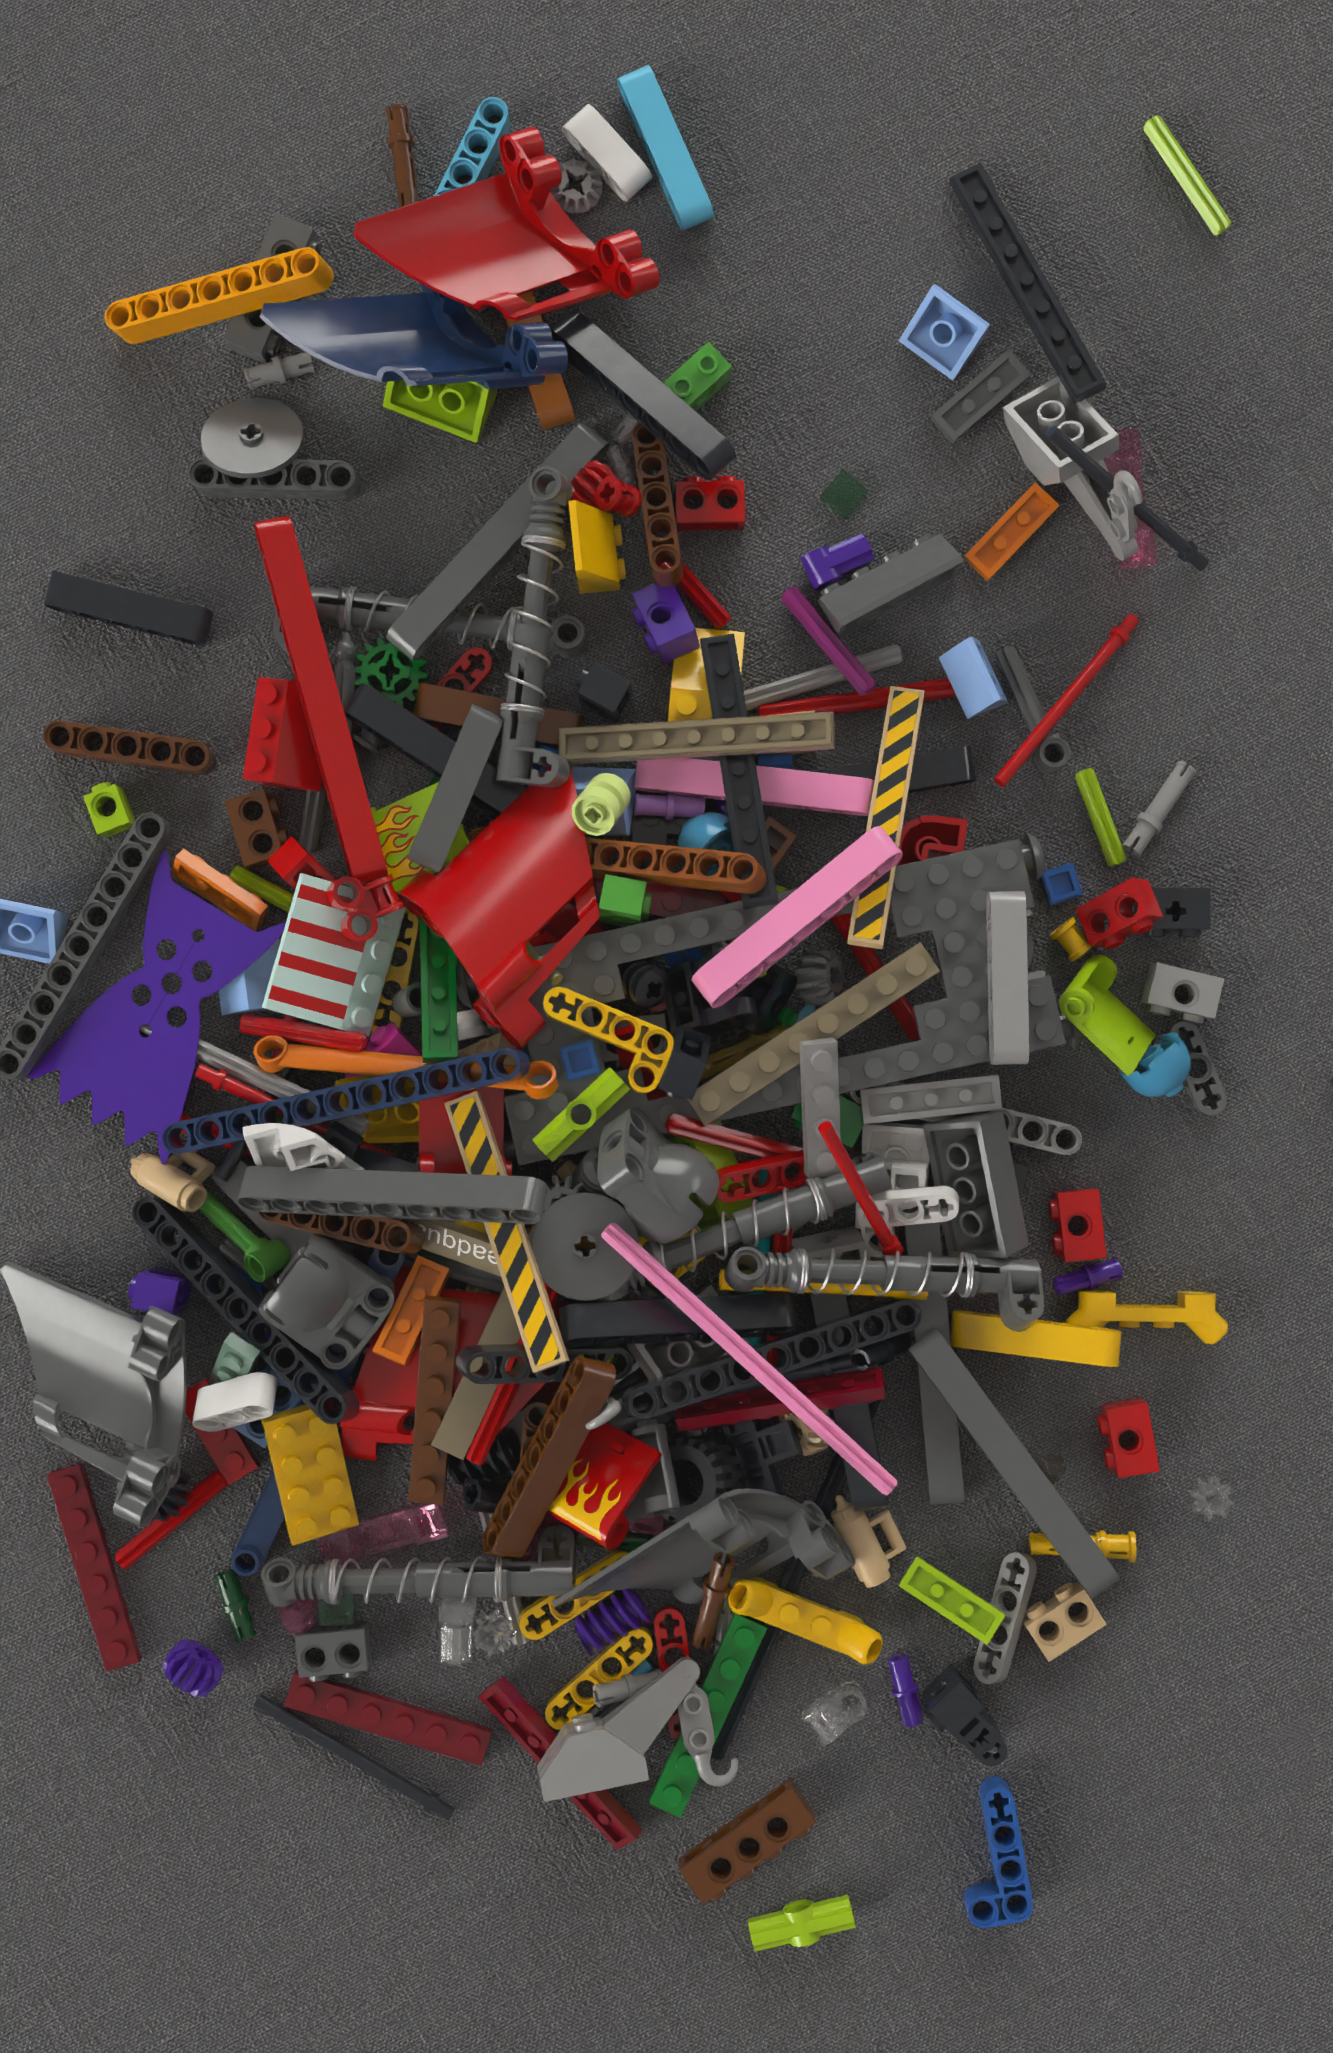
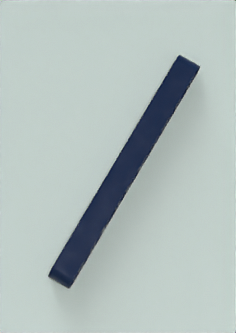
M497 1049L175 1122L164 1129L162 1143L168 1152L181 1154L245 1141L243 1135L244 1117L246 1115L249 1116L251 1125L278 1123L275 1119V1112L278 1107L284 1114L281 1124L303 1128L521 1079L528 1073L530 1060L528 1055L521 1049ZM508 1055H512L516 1061V1068L511 1074L504 1068V1060ZM475 1062L482 1068V1076L478 1081H475L470 1074V1069ZM441 1070H444L449 1077L448 1085L444 1089L439 1086L437 1081ZM408 1078H411L415 1083V1091L411 1096L404 1089V1084ZM375 1085L382 1091V1098L379 1103H376L372 1098V1090ZM342 1093H345L349 1099V1105L346 1110H343L339 1104V1098ZM310 1100L316 1105V1113L313 1118L307 1112V1105ZM214 1122L219 1127L217 1138L213 1136L211 1131ZM182 1130H184L187 1134V1142L185 1146L181 1143L180 1134Z

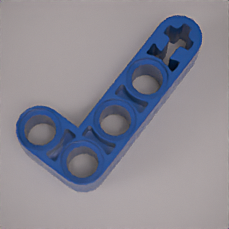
M991 1776L981 1783L979 1798L994 1881L970 1886L966 1890L963 1900L970 1921L979 1928H990L1022 1922L1029 1918L1033 1911V1900L1015 1800L1008 1784L1000 1777ZM1000 1792L999 1803L1002 1810H997L993 1803L994 1793ZM999 1827H1011L1010 1832L1006 1836H995V1832ZM1008 1860L1017 1862L1012 1870H1001L1004 1862ZM1011 1896H1023L1019 1904H1007ZM977 1902H989L985 1910H973Z

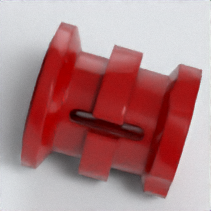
M607 476L598 484L595 500L597 506L604 511H612L617 514L620 513L625 517H631L636 514L641 506L642 495L636 487L628 485L614 476Z

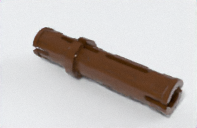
M392 104L391 107L388 106L386 108L390 134L387 142L393 154L400 208L419 201L412 148L415 145V141L409 129L408 107L404 104Z
M723 1552L714 1555L710 1575L704 1581L703 1591L705 1594L694 1634L691 1638V1643L698 1649L701 1647L703 1638L705 1639L703 1650L710 1649L713 1645V1638L724 1598L729 1596L731 1590L729 1580L736 1561L730 1554H726L724 1564L721 1562Z

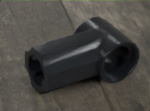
M470 1479L468 1485L464 1487L462 1495L466 1509L493 1515L509 1483L497 1484L481 1479Z

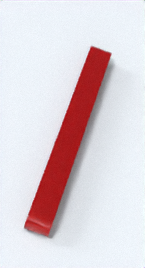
M289 515L254 522L259 550L349 877H354L362 885H366L387 876L388 871L293 524Z

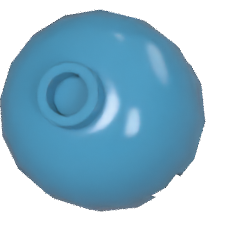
M707 812L687 820L681 828L677 846L734 852L729 818L724 814ZM681 861V865L685 867L686 861ZM719 864L711 866L708 869L707 876L716 874Z
M1171 1032L1160 1035L1159 1037L1162 1042L1154 1046L1152 1044L1149 1045L1137 1067L1129 1076L1122 1070H1119L1123 1079L1134 1091L1146 1097H1160L1162 1095L1172 1097L1183 1089L1184 1085L1182 1083L1189 1075L1191 1061L1188 1049L1177 1033Z

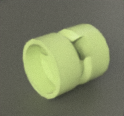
M610 773L598 774L592 778L572 806V817L579 829L594 836L604 835L609 832L630 803L631 794L627 784L623 779Z

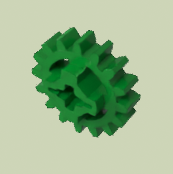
M381 637L377 638L378 646L375 648L367 643L365 648L368 654L366 656L357 654L356 656L357 661L362 665L354 667L355 675L361 677L354 681L356 688L361 683L371 686L368 681L371 680L382 687L383 695L404 708L403 702L406 700L414 705L416 700L413 694L417 693L419 682L428 681V675L420 672L427 667L425 660L413 661L390 641L389 644H384ZM385 654V657L379 662L372 663L377 657ZM399 655L406 658L412 668L410 666H403L399 661ZM391 662H393L396 674L390 680L389 687L385 674H388ZM409 685L405 691L396 695V691L402 686Z

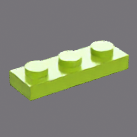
M916 1556L899 1584V1587L986 1645H988L1006 1616L1005 1613L919 1556Z

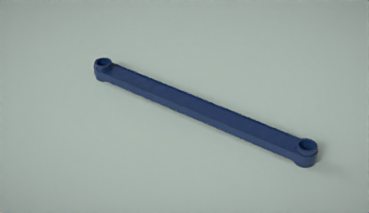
M375 1248L367 1266L379 1275L389 1277L394 1282L406 1254L399 1253V1258L391 1260L383 1255L382 1250ZM375 1288L370 1292V1295L377 1301H383L387 1298L388 1293L382 1288ZM339 1343L331 1344L328 1348L334 1355H342L346 1352L345 1347ZM362 1350L344 1368L339 1370L332 1369L345 1384H347ZM315 1376L311 1384L315 1390L319 1383L317 1376ZM337 1398L334 1401V1410L339 1401ZM273 1468L232 1554V1568L241 1576L253 1575L260 1569L284 1519ZM248 1553L252 1555L255 1563H246L242 1560L240 1554Z

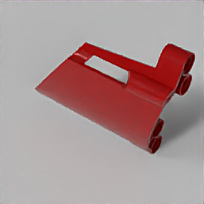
M533 126L501 136L499 151L505 173L358 221L355 225L354 237L381 259L405 275L450 299L474 309L481 310L494 306L503 313L504 318L514 321L530 318L610 292H614L624 299H629L656 289L660 283L656 264L650 258H642V245L638 235L633 230L629 229L600 239L595 245L568 217L551 193V188L561 184L562 173L559 163L554 156L544 155L545 148L542 136ZM556 282H560L570 290V292L532 306L519 297Z
M570 764V774L563 785L557 788L529 786L436 876L422 870L397 894L399 900L404 902L405 907L412 914L421 916L427 926L438 936L444 938L454 951L479 992L480 998L473 1004L478 1015L492 1027H497L506 1040L518 1049H522L546 1025L544 1018L528 999L600 918L585 833L579 829L572 817V806L577 799V793ZM552 765L546 771H551ZM575 897L579 922L541 960L536 961L532 959L527 953L526 944Z
M401 1266L394 1281L396 1287L394 1304L412 1268ZM443 1289L439 1297L462 1299L458 1355L464 1347L478 1345L500 1295ZM556 1302L553 1313L560 1334L559 1309L565 1305L575 1303ZM392 1308L373 1335L353 1390L359 1400V1411L353 1419L341 1422L340 1424L342 1428V1450L345 1458L378 1461L379 1442L413 1444L414 1430L404 1429L403 1422L416 1409L421 1336L406 1367L379 1356L372 1351ZM457 1366L454 1394L463 1377V1375L457 1369ZM546 1382L519 1384L497 1435Z

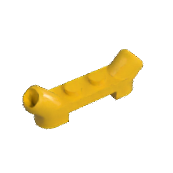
M1079 1290L1078 1309L1066 1319V1323L1101 1328L1110 1321H1119V1327L1138 1328L1140 1327V1322H1153V1327L1174 1328V1322H1184L1205 1344L1217 1343L1228 1331V1323L1215 1311L1216 1293L1177 1291V1305L1116 1304V1293L1110 1290Z
M760 1577L738 1580L730 1590L728 1604L732 1612L737 1615L758 1619L848 1655L862 1665L873 1663L881 1652L883 1644L881 1634L865 1625L862 1619L841 1609L836 1611L781 1589L776 1583Z

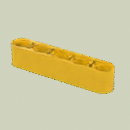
M952 1310L950 1344L958 1348L1106 1367H1119L1122 1331L1037 1320L1027 1330L1016 1332L1004 1325L1000 1315Z

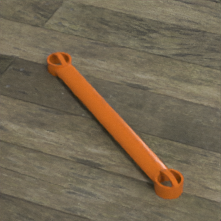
M277 1035L266 1036L259 1040L254 1046L253 1052L259 1068L268 1073H275L288 1067L383 1076L436 1064L423 1063L422 1056L371 1051L358 1053L328 1047L288 1044L284 1038ZM279 1048L283 1050V1052L274 1059H271L264 1055L267 1051L271 1049ZM543 1060L530 1063L529 1071L523 1078L487 1087L523 1090L531 1098L545 1099L556 1092L558 1078L556 1070L551 1063ZM477 1062L470 1069V1074L475 1081H478L482 1076V1068ZM504 1064V1068L511 1074L514 1072L516 1065ZM441 1070L437 1081L448 1083L449 1077L447 1073ZM538 1074L551 1076L550 1081L543 1085L530 1081L533 1076Z

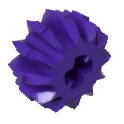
M182 1639L170 1650L162 1665L165 1672L164 1675L173 1682V1686L179 1687L182 1692L190 1693L193 1697H206L210 1691H213L221 1680L224 1668L221 1664V1659L216 1657L212 1650L205 1648L204 1644L200 1645L194 1640Z

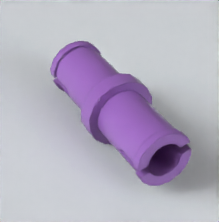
M668 792L665 796L635 794L634 815L664 816L665 820H673V817L694 818L705 812L704 797H680Z

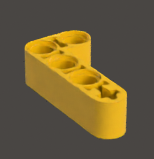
M555 987L546 993L543 1000V1009L549 1018L635 1054L627 1073V1083L633 1091L644 1094L651 1092L657 1087L674 1045L673 1037L668 1031L567 988ZM559 995H563L565 997L564 1003L573 1008L575 1000L581 1002L582 1004L576 1012L575 1021L568 1019L572 1013L569 1010L561 1009L559 1013L553 1012V1004L549 1003V1000L551 998L557 999ZM588 1008L598 1010L602 1018L601 1023L596 1027L586 1026L581 1018L584 1010ZM624 1021L632 1025L634 1029L632 1039L622 1041L616 1037L614 1029L615 1025L619 1022ZM659 1035L664 1038L667 1045L664 1053L657 1055L649 1051L647 1046L649 1037ZM643 1067L651 1071L653 1081L650 1086L640 1087L635 1083L634 1072L638 1068Z

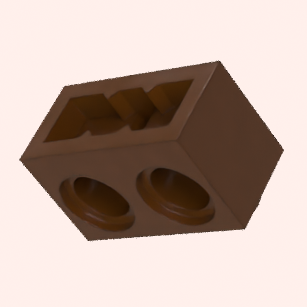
M262 789L226 800L225 805L244 867L251 870L270 864L267 860L289 839L287 830L285 828L281 829L277 817L281 816L282 812L277 797H271L269 792ZM255 804H261L263 807L261 818L256 821H250L248 817L250 807ZM270 836L273 840L272 849L268 853L260 854L258 851L259 840Z

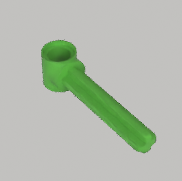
M206 1189V1200L198 1210L245 1253L243 1263L248 1275L256 1282H263L285 1268L291 1260L287 1247L278 1239H271L270 1241L266 1237L259 1239Z

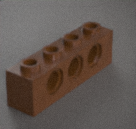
M789 1777L679 1858V1871L703 1905L710 1899L716 1901L728 1892L729 1886L739 1878L745 1880L754 1874L758 1868L757 1865L767 1858L772 1860L784 1851L785 1845L795 1837L796 1839H801L809 1834L813 1829V1824L816 1823L814 1810ZM774 1817H781L786 1821L784 1826L778 1829L770 1827L768 1822ZM745 1838H754L758 1842L751 1849L743 1848L740 1845L741 1841ZM718 1858H724L730 1862L729 1866L724 1869H717L712 1863Z

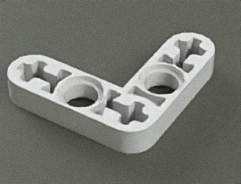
M948 1186L884 1191L871 1196L892 1235H895L894 1226L946 1222L955 1218L959 1212L958 1193ZM945 1199L948 1208H942L939 1200ZM924 1200H928V1211H924ZM904 1201H913L918 1205V1210L914 1213H905L899 1208V1205ZM859 1205L858 1217L861 1234L865 1240L868 1261H880L883 1254L879 1246L874 1245L870 1240L875 1235V1232Z

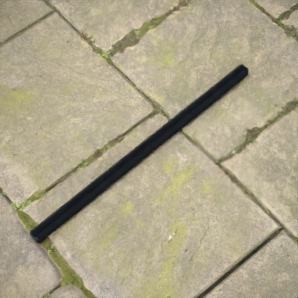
M882 1399L869 1403L872 1420ZM837 1452L814 1502L823 1511L826 1520H829L836 1504L835 1498L837 1495H840L847 1479L843 1457ZM793 1556L789 1559L778 1584L779 1588L794 1594L797 1593L807 1570V1567L799 1558L796 1559ZM762 1621V1623L767 1625V1630L712 1748L711 1758L721 1761L727 1752L779 1634L780 1628Z

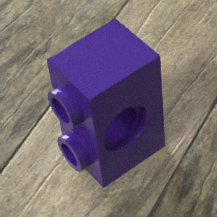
M655 583L632 594L636 607L631 609L635 622L638 628L645 626L648 634L644 635V639L651 654L658 653L663 664L701 648L696 629L674 586L662 587Z
M155 1267L137 1273V1278L133 1277L129 1285L128 1297L132 1298L130 1308L149 1311L148 1307L154 1306L175 1315L187 1309L192 1283L180 1272Z

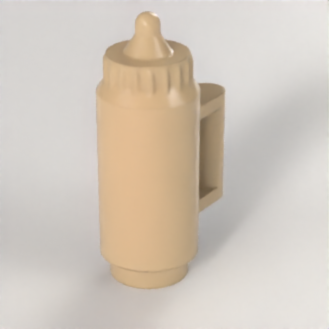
M195 1152L173 1154L165 1164L161 1163L160 1156L149 1153H142L138 1157L131 1159V1175L137 1180L138 1184L177 1209L184 1212H195L204 1204L207 1192L202 1182L213 1173L215 1165ZM185 1162L197 1169V1171L189 1175L178 1167Z
M837 1495L835 1498L837 1507L831 1513L834 1528L853 1553L855 1559L853 1569L859 1581H864L867 1588L877 1586L891 1577L888 1570L890 1568L888 1559L901 1553L907 1547L889 1510L883 1511L868 1520L864 1511L854 1512L852 1502L848 1503L844 1500L843 1496ZM878 1523H880L891 1545V1548L883 1552L872 1529Z

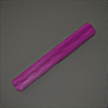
M795 586L787 589L783 593L781 600L859 695L865 696L872 692L876 682L800 590Z

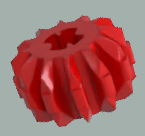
M597 460L587 462L571 481L573 493L570 501L576 500L600 509L595 500L598 484L607 476L618 477L612 473L608 466L602 465ZM569 502L566 504V507L568 508V511H569Z

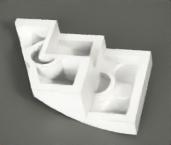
M885 1122L864 1124L862 1128V1154L873 1152L881 1158L892 1185V1189L887 1191L928 1187L930 1159L923 1125ZM904 1201L899 1205V1208L905 1210L918 1205L913 1201ZM856 1202L855 1228L860 1229L858 1217L859 1203Z
M281 1123L255 1124L243 1127L244 1139L256 1166L289 1167L290 1171L301 1168L364 1170V1168L316 1133L305 1128Z

